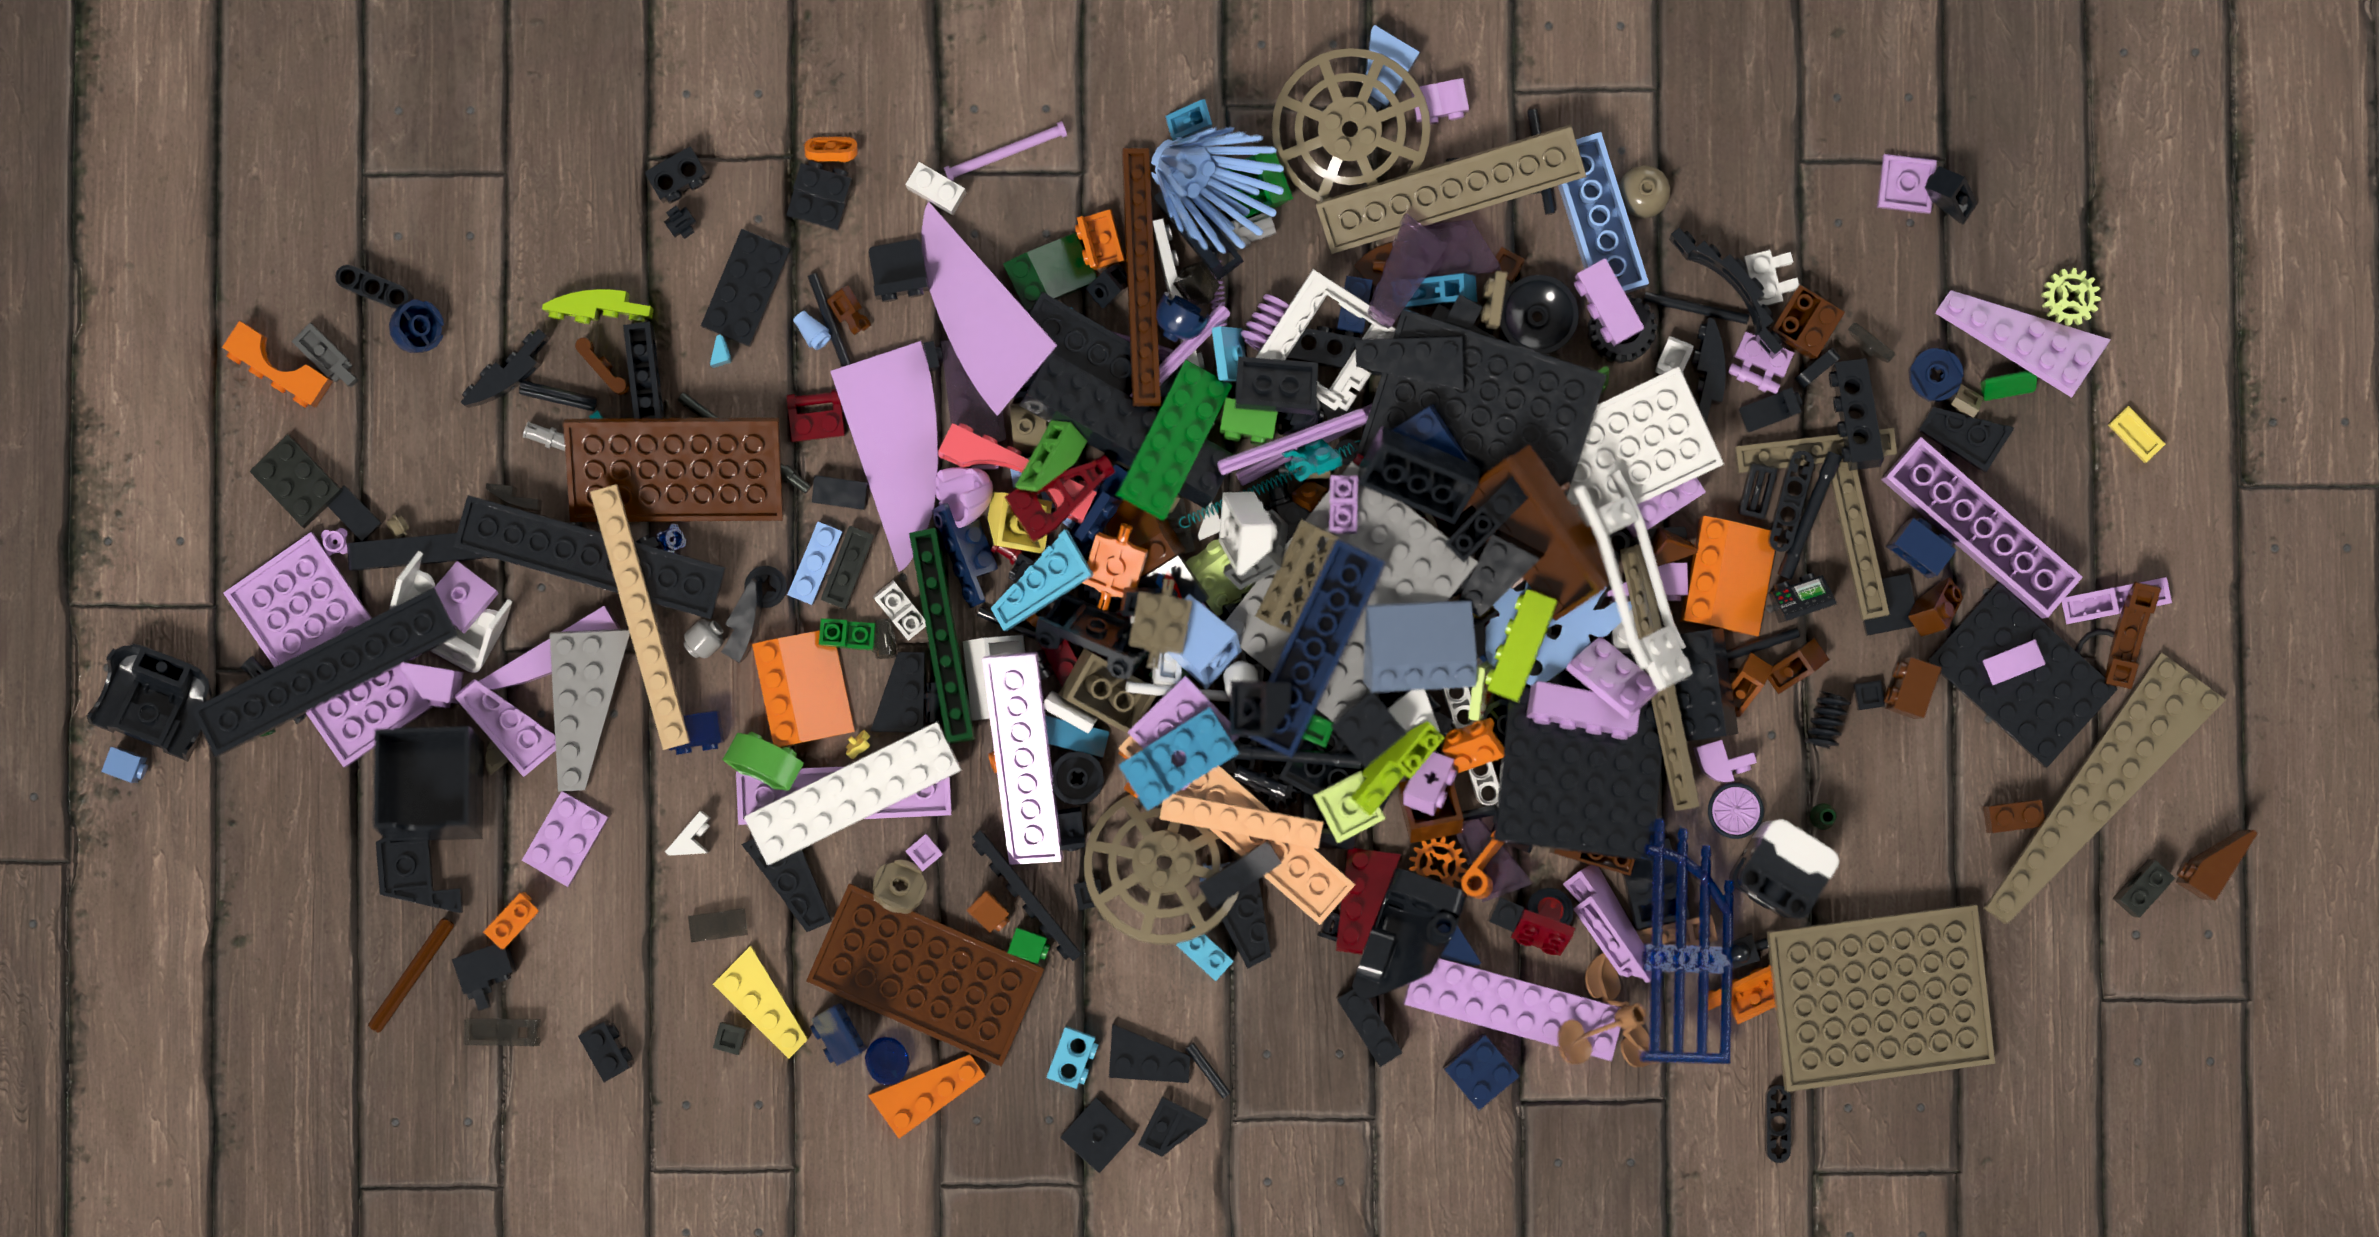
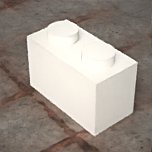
M918 162L906 183L908 190L951 215H954L966 195L965 188Z

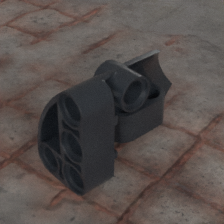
M1395 869L1352 985L1359 999L1363 1001L1390 992L1430 975L1449 941L1454 936L1467 894L1460 889L1403 869ZM1438 924H1446L1450 931L1441 933L1436 926Z

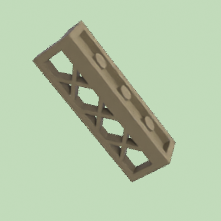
M1301 519L1283 557L1282 567L1276 571L1255 617L1291 634L1333 545L1339 537ZM1322 535L1328 538L1324 549L1318 551L1317 544ZM1314 561L1315 568L1313 572L1306 576L1305 568L1307 564ZM1302 586L1303 593L1301 597L1294 600L1293 593L1295 589ZM1291 610L1292 616L1288 624L1280 623L1283 614Z

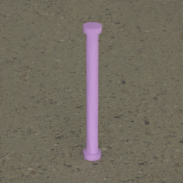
M1062 121L1057 123L1058 126L949 168V166H946L944 170L948 179L954 181V178L1043 142L1062 136V138L1066 137V130Z

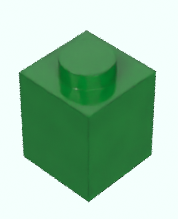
M1017 927L1008 953L1038 964L1040 958L1046 959L1050 945L1046 944L1047 937Z

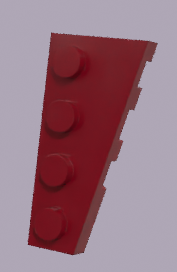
M1358 848L1348 849L1345 876L1355 886L1341 901L1335 951L1355 954L1363 953L1401 854Z

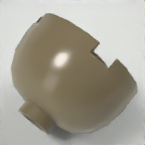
M1641 165L1633 167L1623 175L1618 185L1627 214L1639 217L1640 219L1655 217L1664 210L1670 198L1671 190L1668 179L1662 171L1653 166Z

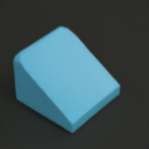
M722 335L716 336L710 362L712 368L731 363L732 361L726 340Z

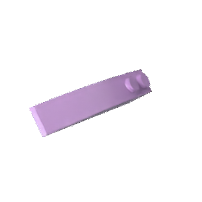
M603 606L561 632L621 628L609 608ZM550 639L479 682L493 691L528 683L552 674Z

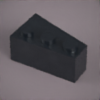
M1497 530L1491 535L1459 601L1470 600L1472 613L1481 617L1545 554Z

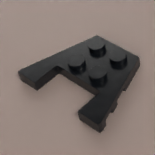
M386 838L376 841L380 895L452 912L464 913L462 889L434 891L430 840L388 841Z

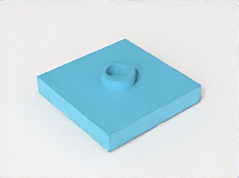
M1223 326L1212 328L1219 381L1236 382L1238 356L1246 357L1244 339L1240 334L1241 328Z

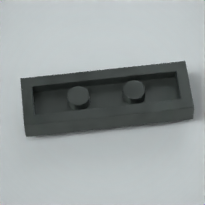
M849 525L822 594V601L845 610L847 609L875 535Z

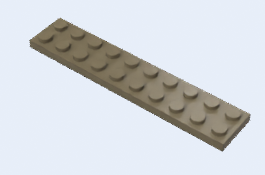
M1570 124L1316 202V208L1331 254L1587 176Z

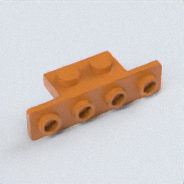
M1771 966L1756 968L1747 977L1740 980L1733 979L1725 987L1717 991L1710 990L1704 993L1698 999L1701 1013L1726 1003L1736 1023L1741 1024L1774 1008Z

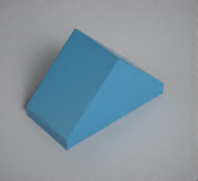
M1205 99L1165 116L1172 141L1178 140L1176 137L1186 138L1212 129V122Z

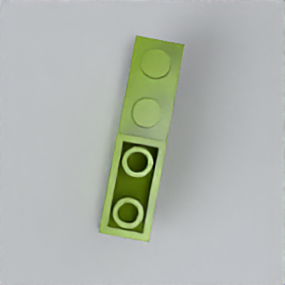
M607 289L586 290L566 294L552 299L542 306V310L549 313L548 317L564 320L565 316L575 317V322L590 324L591 320L598 321L600 311H603L602 315L606 317L618 318L619 314L628 315V320L641 323L645 321V318L652 319L654 311L651 306L629 303L630 294L626 291Z
M1428 721L1413 728L1361 773L1365 781L1350 798L1365 814L1371 817L1404 776L1410 779L1443 741L1444 737Z

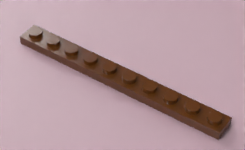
M1123 148L1122 173L1133 406H1160L1149 148Z

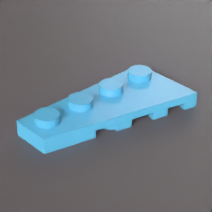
M1064 529L1058 536L1059 538L1045 549L1042 556L1033 565H1030L1024 572V575L991 607L1003 631L1013 628L1094 576L1068 530Z

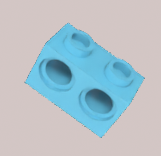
M1205 934L1191 941L1176 944L1215 981L1234 962L1231 957Z
M1065 1026L1046 1078L1077 1089L1078 1083L1084 1085L1089 1069L1084 1067L1088 1058H1094L1098 1044L1094 1043L1095 1036ZM1076 1038L1084 1040L1086 1049L1081 1053L1074 1052L1071 1049L1072 1040ZM1073 1064L1077 1070L1076 1075L1072 1078L1063 1076L1061 1072L1063 1065Z

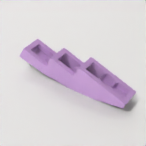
M2167 577L2139 582L2161 588L2156 606L2172 603ZM2133 584L2065 597L2062 601L2066 624L2120 614Z

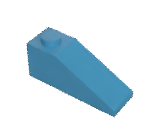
M1461 273L1390 282L1392 309L1438 306V304L1442 306L1454 305L1459 294L1477 302L1476 276Z
M1045 716L1049 744L1099 757L1104 756L1109 731L1092 728L1087 733L1065 720Z

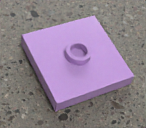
M458 561L434 587L454 627L464 634L499 594L497 590Z

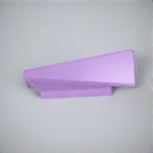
M1589 865L1563 883L1580 903L1573 908L1619 975L1625 977L1636 976L1643 978L1644 982L1647 983L1660 975L1659 970L1599 867Z

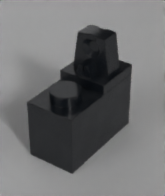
M494 944L452 959L463 994H467L469 1000L474 998L478 1011L491 1007L488 993L492 992V979L499 983L511 979L510 973L517 971L509 946L501 949Z

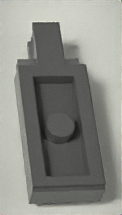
M309 323L292 340V343L334 382L341 379L352 388L359 381L349 371L353 366L349 359L312 323Z

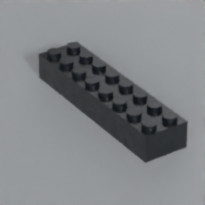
M1052 352L1040 365L1019 405L1048 422H1051V420L1071 422L1087 440V444L1131 467L1158 413L1148 406H1133V398ZM1205 439L1178 494L1206 509V506L1215 498L1226 474L1220 473L1217 462L1234 454Z

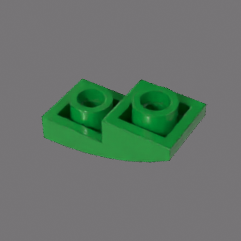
M821 618L819 645L874 651L877 624Z

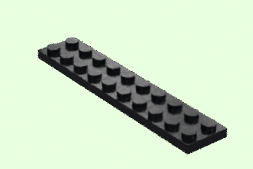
M467 495L453 547L619 593L602 532ZM634 542L651 603L712 619L726 567Z
M432 588L191 710L214 756L219 757L401 666V662L406 663L459 635L436 589Z

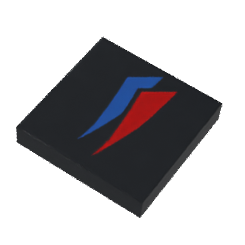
M1180 553L1141 577L1138 588L1162 589L1163 580L1168 579L1169 587L1171 579L1175 581L1173 589L1178 593L1177 598L1185 599L1190 594L1201 604L1209 599L1208 594Z

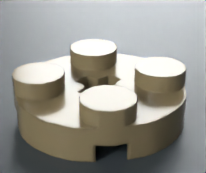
M894 860V863L882 865L876 872L873 881L874 900L885 909L896 913H911L914 908L921 904L927 890V883L921 869L914 863L906 860ZM899 881H902L904 883L903 887L906 890H895L893 883L898 884Z

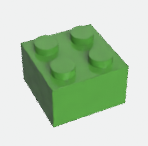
M1226 398L1220 434L1225 435V440L1240 442V438L1250 439V444L1257 446L1271 442L1278 412L1235 409V399Z

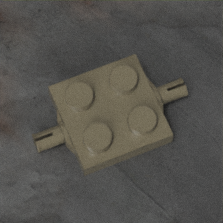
M1168 579L1163 580L1161 594L1139 592L1129 643L1130 646L1141 647L1150 652L1147 664L1150 668L1153 666V660L1154 668H1159L1161 654L1168 652L1183 654L1192 601L1172 596L1175 581L1171 579L1169 587Z

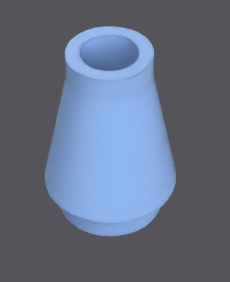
M806 311L800 312L794 318L793 322L799 328L809 347L819 350L830 341L829 329L808 315Z

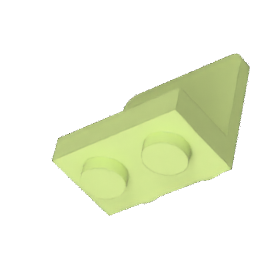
M1219 538L1211 541L1202 552L1186 561V564L1208 594L1209 599L1206 603L1216 615L1223 613L1222 606L1240 598L1243 593L1249 592L1256 583L1254 582L1240 590L1223 574L1224 566L1231 562L1219 543Z

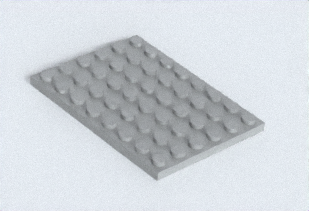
M1351 462L1341 476H1358L1360 468ZM1358 485L1357 534L1331 533L1339 537L1340 540L1387 562L1367 605L1448 601L1478 564L1471 556L1463 563L1445 545L1449 538L1406 504L1361 485ZM1330 490L1305 520L1329 533ZM1321 535L1317 544L1318 551L1324 549L1328 538ZM1292 538L1290 539V541H1289V542L1286 544V546H1285L1284 555H1285V553H1286V551H1287V548H1288V546H1289V544H1290ZM1314 561L1307 564L1305 568L1306 576L1313 572L1315 568ZM1276 571L1258 580L1224 622L1237 633L1241 648L1272 673L1291 634L1267 624L1255 617ZM1302 586L1295 589L1293 593L1294 600L1301 597L1303 593ZM1366 608L1317 708L1333 722L1371 692L1363 683ZM1291 610L1283 614L1280 623L1288 624L1292 616Z

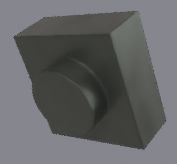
M720 1022L713 1048L740 1055L747 1029Z

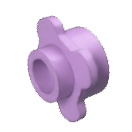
M339 528L337 531L324 530L322 532L321 538L323 539L324 550L328 556L339 552L341 554L347 553L346 537L348 532L344 528ZM336 539L338 543L333 544V540Z

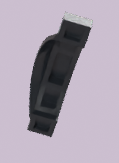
M1678 228L1671 233L1669 240L1686 260L1699 263L1713 270L1737 291L1751 315L1756 342L1772 359L1780 354L1783 349L1781 346L1782 340L1774 331L1769 332L1767 330L1774 322L1772 319L1773 314L1765 304L1760 305L1758 303L1764 297V287L1757 278L1753 277L1751 279L1745 272L1747 270L1745 264L1738 257L1734 259L1731 254L1721 260L1719 250L1713 244L1708 245L1705 241L1696 247L1694 245L1696 241L1688 231L1683 232Z

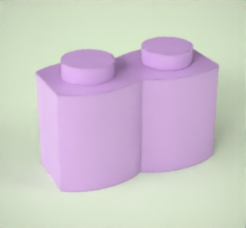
M1463 78L1420 86L1429 109L1431 125L1438 123V118L1448 116L1449 120L1464 118V113L1469 112ZM1416 107L1414 108L1416 122H1422L1420 109Z

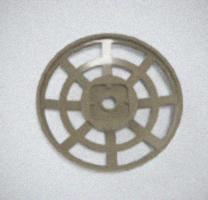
M1357 48L1337 49L1320 54L1296 70L1285 83L1278 96L1272 120L1273 145L1284 172L1294 185L1317 201L1331 198L1328 196L1334 182L1346 185L1367 183V186L1377 184L1376 178L1389 170L1399 156L1414 161L1410 170L1405 175L1417 172L1425 159L1431 133L1430 113L1426 99L1418 83L1410 73L1396 61L1383 54ZM1353 56L1371 59L1373 63L1367 75L1360 73L1334 75L1329 60ZM1319 65L1324 80L1315 85L1302 102L1289 97L1288 94L1299 78L1311 68ZM1383 65L1397 73L1410 87L1415 97L1399 102L1394 93L1385 84L1377 80ZM1358 81L1362 82L1363 86L1358 97H1343L1338 82ZM1328 87L1333 102L1324 111L1309 106L1314 97L1324 88ZM1373 87L1385 95L1391 103V107L1378 112L1368 102ZM1283 106L1297 112L1295 120L1297 145L1286 150L1282 149L1279 131ZM1419 107L1422 119V137L1419 151L1404 146L1406 136L1404 112ZM1304 116L1319 122V136L1308 141H1304L1303 138ZM1395 116L1398 124L1396 142L1382 137V122ZM1347 121L1356 123L1358 132L1355 136L1349 137L1344 134L1343 125ZM1323 146L1333 156L1328 169L1325 170L1317 164L1309 151ZM1376 147L1392 152L1380 167L1374 171L1372 170L1367 156ZM1302 155L1308 166L1324 178L1319 192L1311 189L1301 181L1291 169L1287 160ZM1343 160H1357L1363 175L1346 177L1339 176L1337 173Z
M1130 794L1113 804L1100 817L1086 845L1084 877L1094 906L1102 917L1116 930L1144 943L1157 945L1179 944L1206 934L1228 915L1239 894L1238 892L1227 899L1216 914L1205 922L1197 908L1205 902V896L1201 892L1193 900L1186 889L1194 876L1207 879L1220 871V854L1215 841L1220 839V837L1212 830L1209 831L1208 828L1194 826L1202 835L1188 841L1185 837L1178 834L1180 823L1172 821L1169 822L1167 830L1152 832L1146 819L1160 816L1162 808L1140 813L1133 802L1139 799V797L1136 798ZM1124 807L1131 819L1119 829L1112 844L1096 841L1099 832L1107 820L1117 810ZM1136 825L1143 839L1137 844L1136 848L1121 846L1120 843L1124 836ZM1207 844L1212 855V869L1196 865L1195 851ZM1235 851L1236 859L1239 858V857H1241V856ZM1093 852L1109 854L1108 871L1113 886L1101 894L1097 891L1092 873ZM1117 856L1132 859L1133 874L1121 881L1116 869ZM1162 856L1170 858L1172 861L1171 867L1168 869L1159 868L1156 863L1158 858ZM1139 883L1145 890L1150 892L1147 906L1136 901L1126 890ZM1177 893L1183 906L1173 909H1157L1161 895ZM1119 895L1128 906L1139 913L1145 914L1141 930L1135 929L1121 921L1105 904ZM1188 913L1195 928L1176 934L1159 935L1151 933L1155 917L1173 918Z

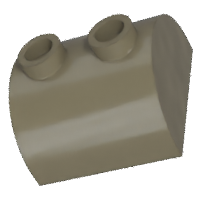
M1020 403L1010 404L1014 448L1022 452L1021 456H1032L1050 422L1019 406Z

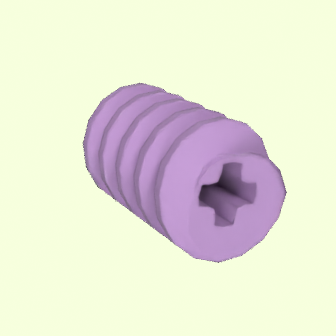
M1265 294L1263 297L1267 304L1259 303L1257 306L1261 313L1253 312L1252 314L1256 322L1248 321L1246 324L1250 331L1242 330L1240 333L1245 339L1244 342L1257 351H1260L1289 306L1281 299Z

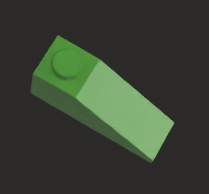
M1051 420L1015 486L1018 489L1040 490L1076 463L1087 440L1071 422Z

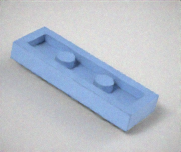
M817 522L787 595L810 605L814 604L843 534L842 531Z

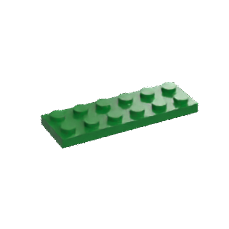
M1185 360L1117 496L1164 521L1232 385L1226 381H1219L1217 376Z

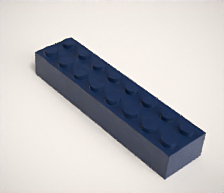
M1336 539L1269 681L1291 682L1290 710L1270 737H1248L1291 758L1295 755L1387 564L1386 561L1347 542Z

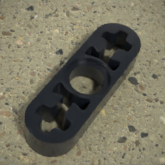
M1775 1084L1770 1086L1765 1093V1153L1773 1162L1783 1163L1791 1155V1094L1785 1091L1784 1086ZM1780 1089V1093L1785 1095V1099L1780 1100V1108H1785V1113L1780 1111L1770 1113L1771 1107L1776 1109V1101L1771 1099V1095L1776 1094V1090ZM1776 1116H1782L1785 1120V1127L1781 1131H1774L1771 1128V1120ZM1771 1134L1775 1136L1786 1135L1785 1140L1780 1138V1147L1785 1148V1153H1780L1779 1158H1776V1154L1771 1152V1148H1776V1139H1770Z

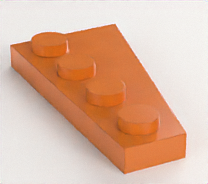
M969 1054L868 1096L900 1139L984 1078L986 1074L973 1056Z

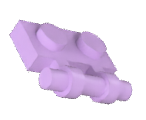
M1744 332L1734 357L1743 360L1742 366L1739 367L1731 363L1727 373L1736 376V380L1743 383L1747 381L1759 386L1758 389L1766 392L1768 390L1777 394L1780 384L1771 381L1774 374L1781 378L1784 377L1794 352L1783 348L1781 353L1772 359L1756 342L1755 335ZM1751 365L1765 370L1763 377L1749 371Z

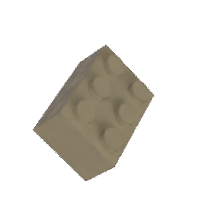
M1084 648L1058 695L1129 734L1128 731L1147 713L1156 695L1126 692L1127 682L1148 683L1134 675L1128 679L1114 677L1107 669V660Z

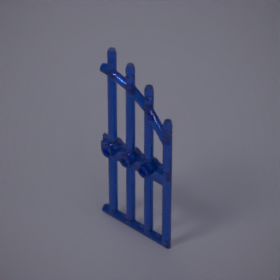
M1656 819L1654 824V830L1656 831L1654 833V845L1646 844L1645 853L1654 856L1652 944H1644V952H1642L1643 971H1651L1649 1051H1641L1640 1060L1642 1062L1730 1064L1733 965L1731 949L1733 948L1734 882L1733 880H1725L1723 888L1725 894L1723 895L1711 877V846L1702 845L1700 867L1688 857V829L1679 828V842L1676 852L1665 848L1664 819ZM1664 859L1677 863L1675 945L1662 944ZM1688 871L1700 880L1699 946L1686 945ZM1711 896L1723 913L1722 947L1709 946ZM1662 972H1675L1673 1052L1660 1051ZM1685 972L1698 973L1696 1052H1684ZM1709 973L1722 974L1720 1053H1707Z

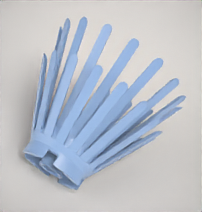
M1232 127L1215 131L1216 128L1186 138L1176 137L1178 140L1175 141L1165 140L1156 149L1152 157L1151 164L1156 167L1155 173H1151L1153 179L1161 187L1170 217H1174L1177 227L1182 233L1183 225L1181 220L1191 238L1198 240L1201 246L1207 250V244L1185 209V205L1221 253H1226L1225 247L1217 238V234L1193 204L1194 202L1239 248L1245 247V243L1232 231L1235 229L1234 224L1208 201L1210 200L1258 236L1263 234V230L1245 217L1249 215L1250 210L1231 197L1271 217L1276 215V210L1233 188L1254 196L1259 195L1260 191L1258 188L1276 194H1283V188L1222 168L1262 174L1263 170L1282 172L1284 170L1283 167L1278 164L1216 155L1275 153L1276 149L1274 147L1214 146L1260 141L1263 138L1261 136H1249L1245 133L1218 136L1232 132L1234 130Z

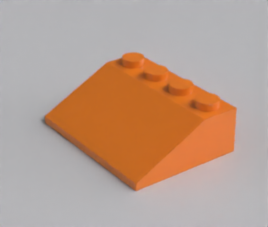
M1702 516L1699 518L1694 545L1698 553L1692 555L1688 577V595L1684 598L1680 622L1716 629L1723 628V630L1759 636L1775 550L1768 543L1770 530L1714 517Z
M820 630L752 644L773 745L779 748L855 732L838 649L836 647L819 645Z

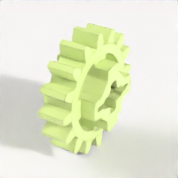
M2072 268L2069 274L2066 269L2060 270V277L2057 274L2050 276L2053 283L2046 282L2044 284L2048 291L2041 294V297L2047 298V302L2042 304V307L2050 308L2047 314L2048 317L2054 314L2057 316L2055 323H2060L2064 319L2066 326H2070L2073 320L2076 325L2082 324V317L2085 320L2092 318L2089 311L2096 312L2098 310L2094 303L2101 300V297L2095 296V292L2100 290V288L2092 287L2091 284L2095 278L2092 277L2087 280L2085 278L2086 271H2082L2078 275L2076 268ZM2065 280H2074L2079 282V284L2071 285L2068 281L2066 282ZM2055 291L2058 293V298H2057V302H2056V303H2055V299H2054V293H2055ZM2073 292L2075 297L2069 302L2067 297ZM2085 292H2087L2088 297L2087 303L2084 301ZM2071 309L2074 313L2076 312L2077 314H2067L2062 310Z

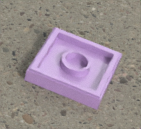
M1884 154L1877 208L1930 214L1932 201L1925 186L1928 177L1936 171L1937 160Z

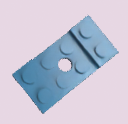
M1209 707L1126 759L1118 766L1148 811L1239 752ZM1175 751H1182L1186 754L1187 761L1184 765L1175 766L1171 762V755Z

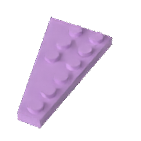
M1950 290L1936 311L1937 315L2071 398L2111 340Z

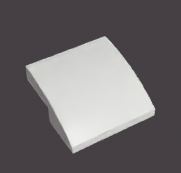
M1054 691L1050 692L1043 704L1045 710L1087 733L1092 730L1098 720V717L1070 703Z

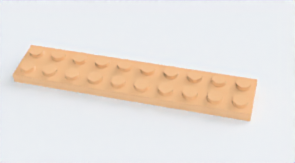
M1129 735L1118 749L1130 758L1143 748ZM1220 766L1215 767L1196 779L1184 790L1181 789L1175 793L1271 811ZM1210 829L1240 856L1268 840ZM1268 840L1282 863L1265 874L1264 877L1320 925L1355 884L1314 848Z

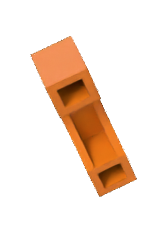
M239 321L222 346L223 349L228 351L226 356L239 365L243 361L251 366L248 371L260 379L265 375L272 380L270 385L283 394L288 390L295 395L292 400L306 408L309 404L316 408L333 381L306 364L294 371H278L272 366L266 354L267 337Z

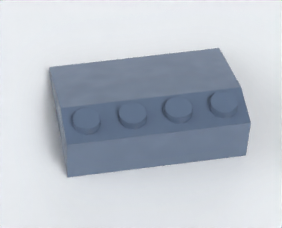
M1470 600L1366 605L1363 683L1371 692L1476 687L1477 657Z

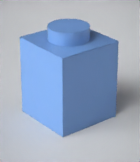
M110 747L101 772L130 783H138L139 779L142 780L146 774L148 765L145 763L147 758L119 747Z

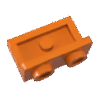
M1109 209L1086 217H1077L1078 224L1075 225L1079 240L1083 239L1085 250H1082V255L1086 265H1090L1092 269L1098 270L1114 265L1117 262L1126 261L1112 210Z
M1492 718L1475 721L1469 726L1453 729L1446 734L1442 751L1446 757L1454 759V768L1458 773L1504 757V747L1492 732L1494 725Z

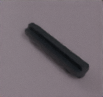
M521 381L519 393L524 396L589 411H595L597 406V398L528 381Z

